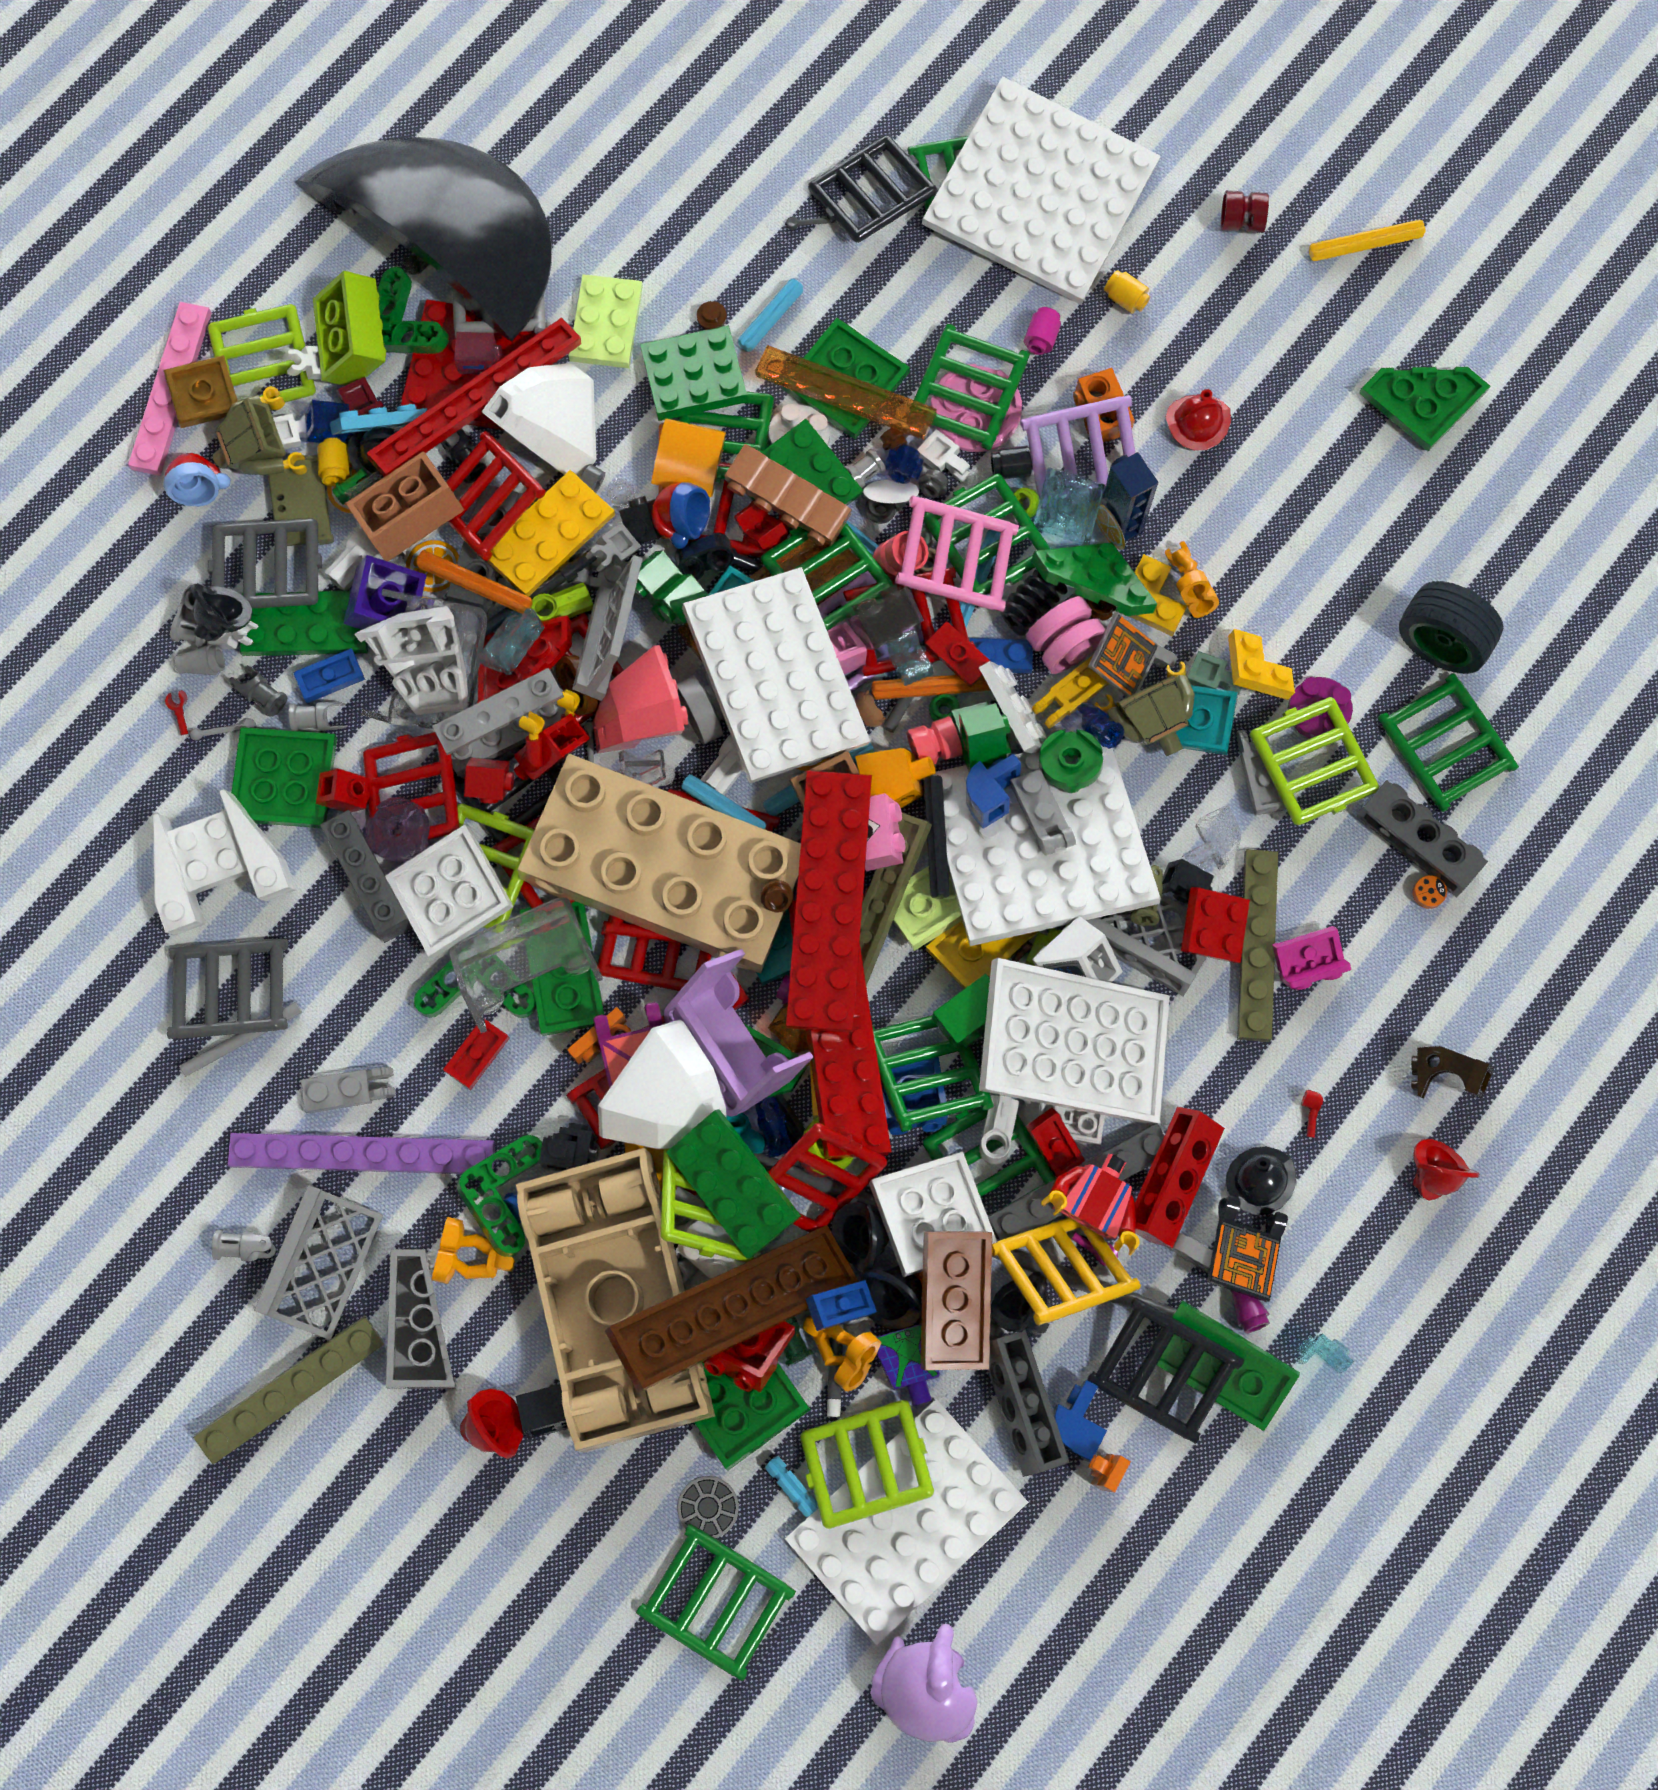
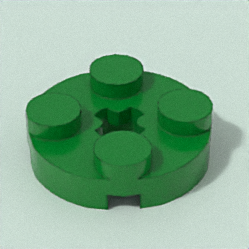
M1066 729L1056 731L1048 736L1041 746L1039 768L1049 783L1063 789L1067 793H1076L1080 789L1094 783L1100 776L1103 767L1101 744L1093 735L1084 730L1076 729V732H1066ZM1064 756H1078L1077 763H1066V759Z

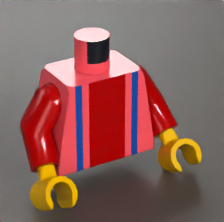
M1108 1154L1101 1169L1093 1164L1085 1165L1084 1167L1076 1166L1058 1176L1049 1195L1041 1201L1043 1207L1049 1202L1054 1205V1216L1060 1212L1106 1239H1116L1118 1235L1119 1238L1114 1244L1116 1251H1119L1123 1244L1128 1246L1129 1255L1131 1256L1140 1244L1139 1238L1135 1234L1136 1215L1135 1202L1131 1195L1132 1187L1118 1179L1126 1162L1113 1154Z

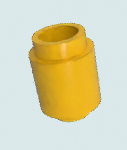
M1119 270L1112 274L1104 287V291L1108 293V298L1131 314L1136 310L1141 312L1151 297L1148 295L1149 287L1127 272L1122 273Z
M327 438L317 446L318 476L324 485L333 487L336 486L335 483L339 482L341 484L349 476L347 444L338 438Z

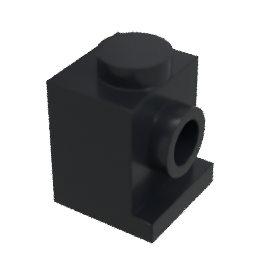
M1184 859L1169 862L1162 879V894L1172 892L1175 899L1188 904L1190 888L1199 887L1212 890L1211 883L1214 875Z
M559 1133L543 1137L539 1159L541 1167L555 1171L573 1168L577 1140L572 1139L573 1137L570 1135Z

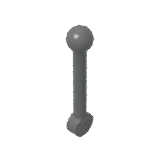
M789 217L786 221V225L790 230H795L798 226L832 223L827 217L798 220L796 217Z

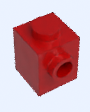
M471 758L466 764L464 797L479 798L480 802L490 804L503 800L508 791H512L514 785V772H509L510 762Z
M339 768L322 772L319 776L316 804L342 812L347 810L355 812L366 809L370 797V778Z

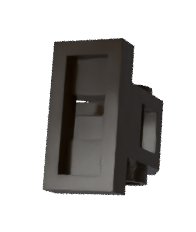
M1442 1046L1417 1048V1056H1412L1411 1059L1412 1075L1418 1076V1081H1411V1088L1413 1091H1418V1096L1424 1099L1430 1083L1435 1077L1443 1073H1452L1461 1078L1464 1083V1090L1467 1093L1483 1099L1494 1068L1489 1063L1473 1059ZM1434 1058H1439V1064L1436 1067H1431V1061Z

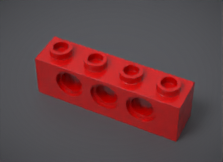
M1177 1106L1135 1201V1233L1151 1243L1173 1248L1225 1129L1201 1111Z

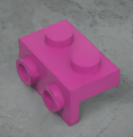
M1334 926L1272 945L1280 980L1291 989H1306L1312 986V982L1322 979H1338L1343 975L1342 973L1351 970L1350 963L1343 956L1338 929Z

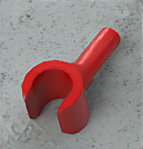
M180 690L178 692L180 704L173 702L171 693L166 696L165 704L170 710L174 711L180 735L182 736L188 734L183 706L187 703L188 698L186 692Z
M1312 1090L1305 1091L1301 1106L1310 1109L1306 1137L1315 1138L1316 1120L1323 1104V1096Z

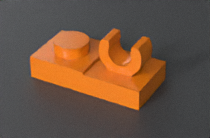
M618 1007L606 1015L611 1036L619 1032H631V1029L624 1025L627 1021ZM595 1026L567 1049L569 1055L578 1065L583 1061L586 1063L590 1062L601 1052Z
M1106 1454L1104 1458L1094 1455L1088 1465V1468L1092 1469L1091 1475L1094 1476L1091 1484L1102 1491L1115 1493L1131 1461L1121 1455Z

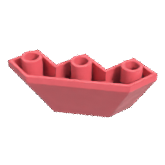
M660 645L650 648L609 682L606 696L600 701L592 721L597 754L632 749L645 739L679 735L685 730L684 725H688L686 707L680 706L677 682L671 677L667 655L662 652Z

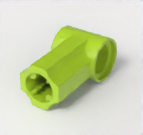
M582 582L552 595L539 594L532 599L533 603L530 608L533 623L565 615L570 619L592 610L593 602L587 587ZM543 609H550L553 611L548 616L538 615V613Z

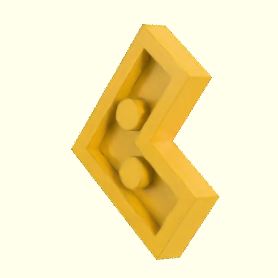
M1143 554L1134 573L1157 602V606L1153 613L1129 617L1173 637L1187 606L1160 594L1172 567Z
M1233 629L1228 635L1233 685L1289 700L1295 693L1292 668L1264 661L1262 637Z

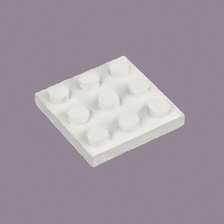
M466 824L385 876L428 957L433 959L514 907L471 828Z
M963 1152L874 1178L869 1182L903 1277L923 1271L924 1231L992 1232V1244L997 1242Z

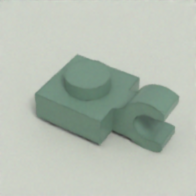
M1201 651L1197 652L1187 676L1190 684L1214 689L1221 686L1225 690L1238 692V695L1242 689L1240 686L1233 685L1232 672L1225 670L1227 661Z

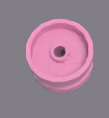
M1083 597L1070 598L1057 605L1042 616L1026 634V639L1035 651H1045L1042 661L1052 674H1057L1073 667L1094 652L1106 630L1099 619H1089L1092 609Z

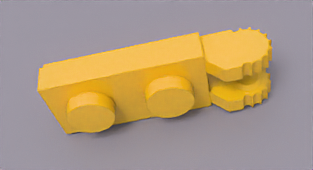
M1093 655L1051 687L1049 693L1032 707V711L1037 715L1050 706L1054 700L1061 706L1060 709L1051 714L1044 724L1048 729L1053 728L1062 721L1067 714L1070 716L1110 684L1088 667Z

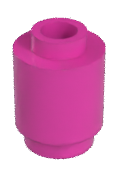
M1040 307L1032 315L1024 337V344L1031 353L1043 355L1052 351L1061 327L1060 314L1052 308Z

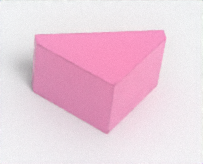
M847 622L827 631L837 655L836 658H838L844 674L862 668L866 664V646Z

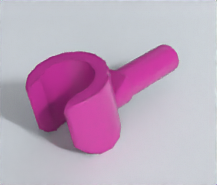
M1075 1233L1072 1240L1088 1249L1101 1265L1106 1266L1090 1241ZM1107 1242L1111 1250L1118 1258V1252L1109 1242Z

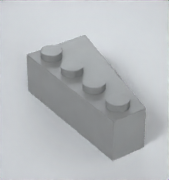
M391 1249L386 1368L387 1389H456L425 1249Z

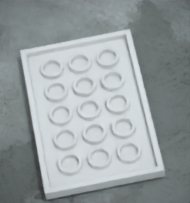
M802 567L683 603L682 610L749 783L833 757L870 743L864 723L839 660L836 658L837 655Z
M993 959L991 962L979 1091L1151 1125L1159 1124L1170 996L1006 959Z
M937 1399L914 1419L919 1438L924 1439L928 1452L924 1456L934 1488L932 1497L832 1529H826L823 1526L819 1509H817L785 1538L876 1645L1029 1503ZM902 1430L886 1445L899 1492L919 1486ZM874 1456L858 1471L866 1503L886 1497ZM847 1482L830 1496L834 1513L853 1507Z

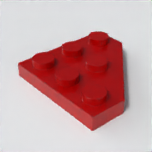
M565 615L491 633L480 640L477 703L547 668L551 669L572 647V623L568 616Z

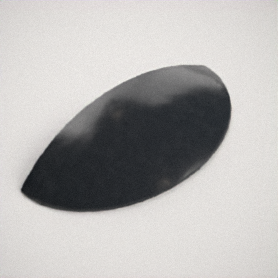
M392 138L359 145L321 162L295 181L296 185L337 215L344 209L353 215L357 212L430 264L439 271L443 281L463 294L467 310L512 342L536 312L544 296L552 266L550 230L543 209L529 186L518 174L493 156L468 145L438 138Z

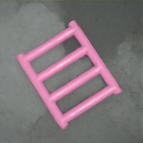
M911 496L909 507H913L903 565L901 573H897L895 583L1003 612L1006 601L1002 600L1012 538L1013 535L1016 536L1019 525L926 498ZM925 512L942 516L931 580L914 576ZM954 520L972 524L961 588L943 584ZM984 528L1001 533L990 596L973 592Z

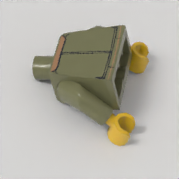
M267 387L262 397L255 395L231 405L225 420L216 429V435L221 446L219 450L213 453V460L217 466L222 469L229 466L230 468L241 470L244 474L248 475L284 473V469H291L297 475L307 472V467L304 465L294 466L296 461L305 460L301 453L293 452L288 456L287 460L282 459L286 452L270 409L279 410L285 405L276 387Z
M1179 662V672L1171 671L1170 666L1167 665L1166 679L1116 702L1118 707H1116L1111 695H1105L1109 702L1108 706L1100 707L1097 702L1095 703L1099 714L1107 718L1117 732L1135 743L1143 742L1145 745H1149L1158 740L1166 756L1182 750L1183 747L1176 731L1188 726V720L1193 713L1195 697L1186 676L1185 663Z

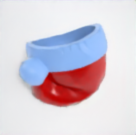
M186 453L181 454L169 464L165 472L163 487L173 501L185 506L199 507L213 502L218 496L219 489L228 488L231 480L227 474L221 473L220 469L199 454Z

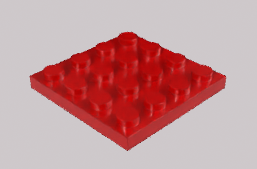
M426 299L421 321L439 323L448 333L449 342L447 347L439 353H413L400 406L415 404L416 409L427 408L429 410L536 335L535 332H520L512 342L500 333L466 334L464 339L455 338L453 303ZM469 310L465 311L466 322L482 321ZM484 365V369H463V366ZM484 413L467 424L505 431Z

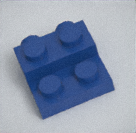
M939 1057L891 1069L897 1084L941 1073ZM881 1081L888 1130L892 1135L905 1134L908 1131H901ZM944 1086L902 1096L907 1112L947 1102ZM948 1115L913 1124L912 1128L922 1127V1130L925 1132L937 1131L942 1125L947 1124Z

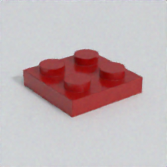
M1191 887L1181 952L1231 963H1240L1250 900L1199 887Z

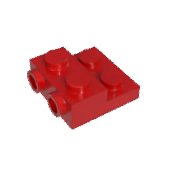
M783 1322L703 1361L704 1367L715 1376H721L724 1373L734 1378L735 1385L743 1391L749 1392L753 1388L761 1392L777 1368L778 1358L794 1336L795 1326Z

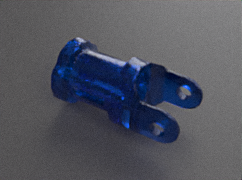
M1082 703L1077 707V710L1082 714L1083 730L1097 738L1101 746L1111 749L1121 742L1124 736V728L1120 723L1109 720V715L1092 703Z
M773 1097L765 1098L755 1104V1109L758 1115L757 1125L759 1131L764 1132L769 1147L767 1155L771 1158L787 1153L795 1143H791L785 1125L788 1121L786 1115L780 1110L777 1100Z

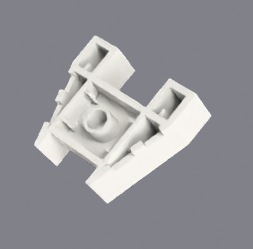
M224 789L219 792L226 810L172 830L169 818L160 814L153 815L154 898L165 933L178 935L205 925L206 923L196 894L248 874L257 898L266 902L296 891L284 857L252 820L237 798Z

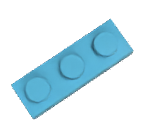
M415 404L397 407L398 411L387 412L386 407L368 410L369 415L358 416V411L356 410L339 413L340 418L330 422L331 433L335 435L369 431L376 427H404L425 413L427 408L416 409Z

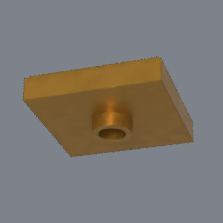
M224 355L164 370L180 428L226 418L231 405L238 401Z

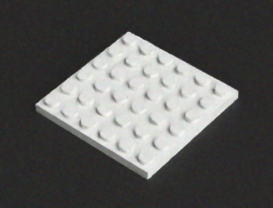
M1002 76L925 213L922 225L1082 305L1158 164L1160 155Z
M1108 734L1095 737L1102 747L1103 767L1100 776L1094 783L1080 789L1076 793H1067L1046 780L1076 840V845L1065 848V846L1056 848L1055 853L1047 856L1043 854L1011 785L1004 788V791L1010 797L1009 813L983 829L971 815L966 804V779L969 774L966 765L936 772V775H940L943 779L948 870L970 946L1071 924L1079 916L1084 920H1090L1160 904L1161 898ZM1040 751L1033 754L1028 752L1014 754L1021 762V776L1040 769ZM1064 756L1066 759V763H1077L1078 756ZM1057 831L1048 833L1050 837L1058 834Z

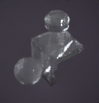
M658 749L640 759L624 750L618 752L620 770L615 772L651 786L655 784L667 786L674 780V768L664 762L662 750Z

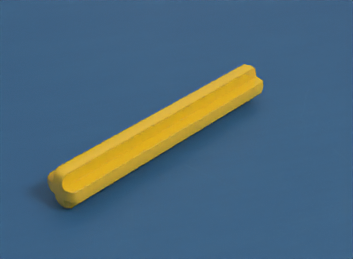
M1423 220L1410 221L1312 243L1309 247V255L1312 261H1319L1422 238L1426 229Z

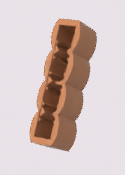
M744 444L725 474V480L729 483L727 487L732 492L741 497L744 494L755 499L754 504L767 513H770L771 510L782 515L780 520L793 529H797L798 526L809 532L807 537L818 545L823 546L824 543L832 546L851 516L852 509L844 503L824 493L815 485L798 477L784 466L772 461L747 444Z

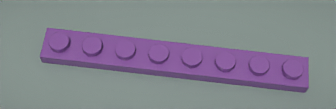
M230 1133L228 1166L231 1168L463 1174L467 1169L495 1153V1141Z

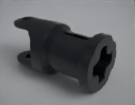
M462 428L457 431L460 438L453 448L446 440L441 442L451 462L456 463L458 467L475 448ZM479 462L464 479V482H475L487 468V465Z

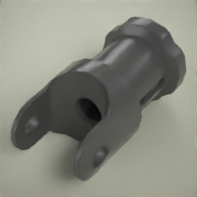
M248 665L244 669L251 678L250 681L240 683L233 677L229 678L231 686L248 701H255L264 709V713L269 717L277 715L287 702L288 697L284 692H277L268 684V680Z

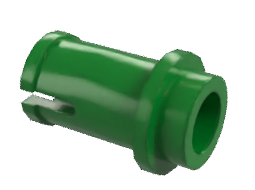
M363 468L359 469L358 472L341 484L339 482L335 483L336 487L332 491L342 505L374 484L370 477H367L358 484L361 479L368 475Z

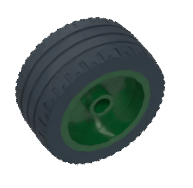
M1432 581L1425 583L1412 598L1399 623V633L1405 644L1413 652L1432 665L1453 673L1469 674L1479 671L1487 662L1500 640L1504 625L1497 610L1480 595H1477V593L1458 584Z

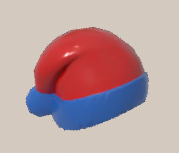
M689 482L675 483L664 488L657 495L652 506L651 515L655 529L661 536L671 539L672 544L677 549H683L689 540L699 538L707 525L710 515V498L706 490Z

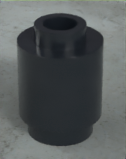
M1028 445L998 449V452L991 453L992 474H1001L1004 479L1031 476L1033 466Z

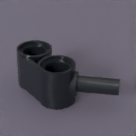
M713 533L690 542L683 549H677L674 555L676 567L683 575L692 574L697 581L702 578L705 571L710 569L719 572L725 571L732 564L756 574H760L763 568L762 562L737 553V549L731 546L729 538L722 533ZM717 549L725 550L721 555L712 554ZM687 560L696 561L695 564L691 566L683 565V563Z

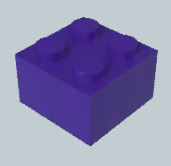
M366 555L356 567L343 624L363 630L400 613L418 611L427 575Z

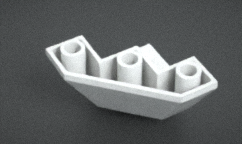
M572 363L527 368L500 386L482 410V413L564 475L571 470L580 478L585 469L596 461L594 380Z
M682 1020L653 1027L598 1105L599 1136L656 1149H666L673 1147L714 1110L720 1109L726 1117V1106L714 1068Z

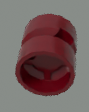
M1226 190L1221 209V231L1238 232L1241 227H1244L1246 232L1264 233L1269 209L1268 193L1251 192L1248 196H1244L1242 191Z

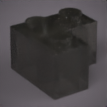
M897 584L890 585L879 591L881 597L875 599V597L871 599L866 598L851 606L853 611L846 614V617L853 631L865 644L866 649L875 650L902 636L903 631L924 621L908 586L898 588Z

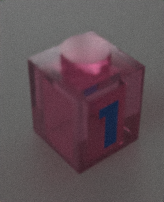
M456 333L454 360L459 374L479 375L502 359L501 345L496 344L494 333Z

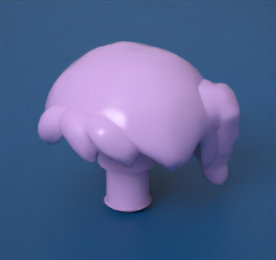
M942 1624L933 1642H920L905 1646L903 1639L896 1636L892 1640L890 1649L878 1664L872 1678L870 1694L875 1705L886 1712L888 1718L899 1730L909 1736L927 1742H957L967 1738L975 1724L974 1715L978 1701L972 1687L962 1688L959 1683L957 1674L960 1668L964 1666V1659L957 1651L951 1649L954 1630L949 1624Z

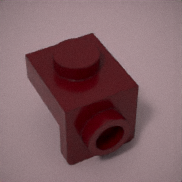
M365 377L337 389V394L346 411L356 410L358 411V416L369 415L368 410L384 407L381 401H377Z

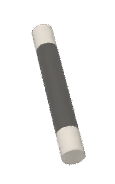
M831 1337L829 1341L834 1355L842 1356L843 1344ZM840 1365L829 1366L827 1417H840L841 1387L834 1381V1376Z

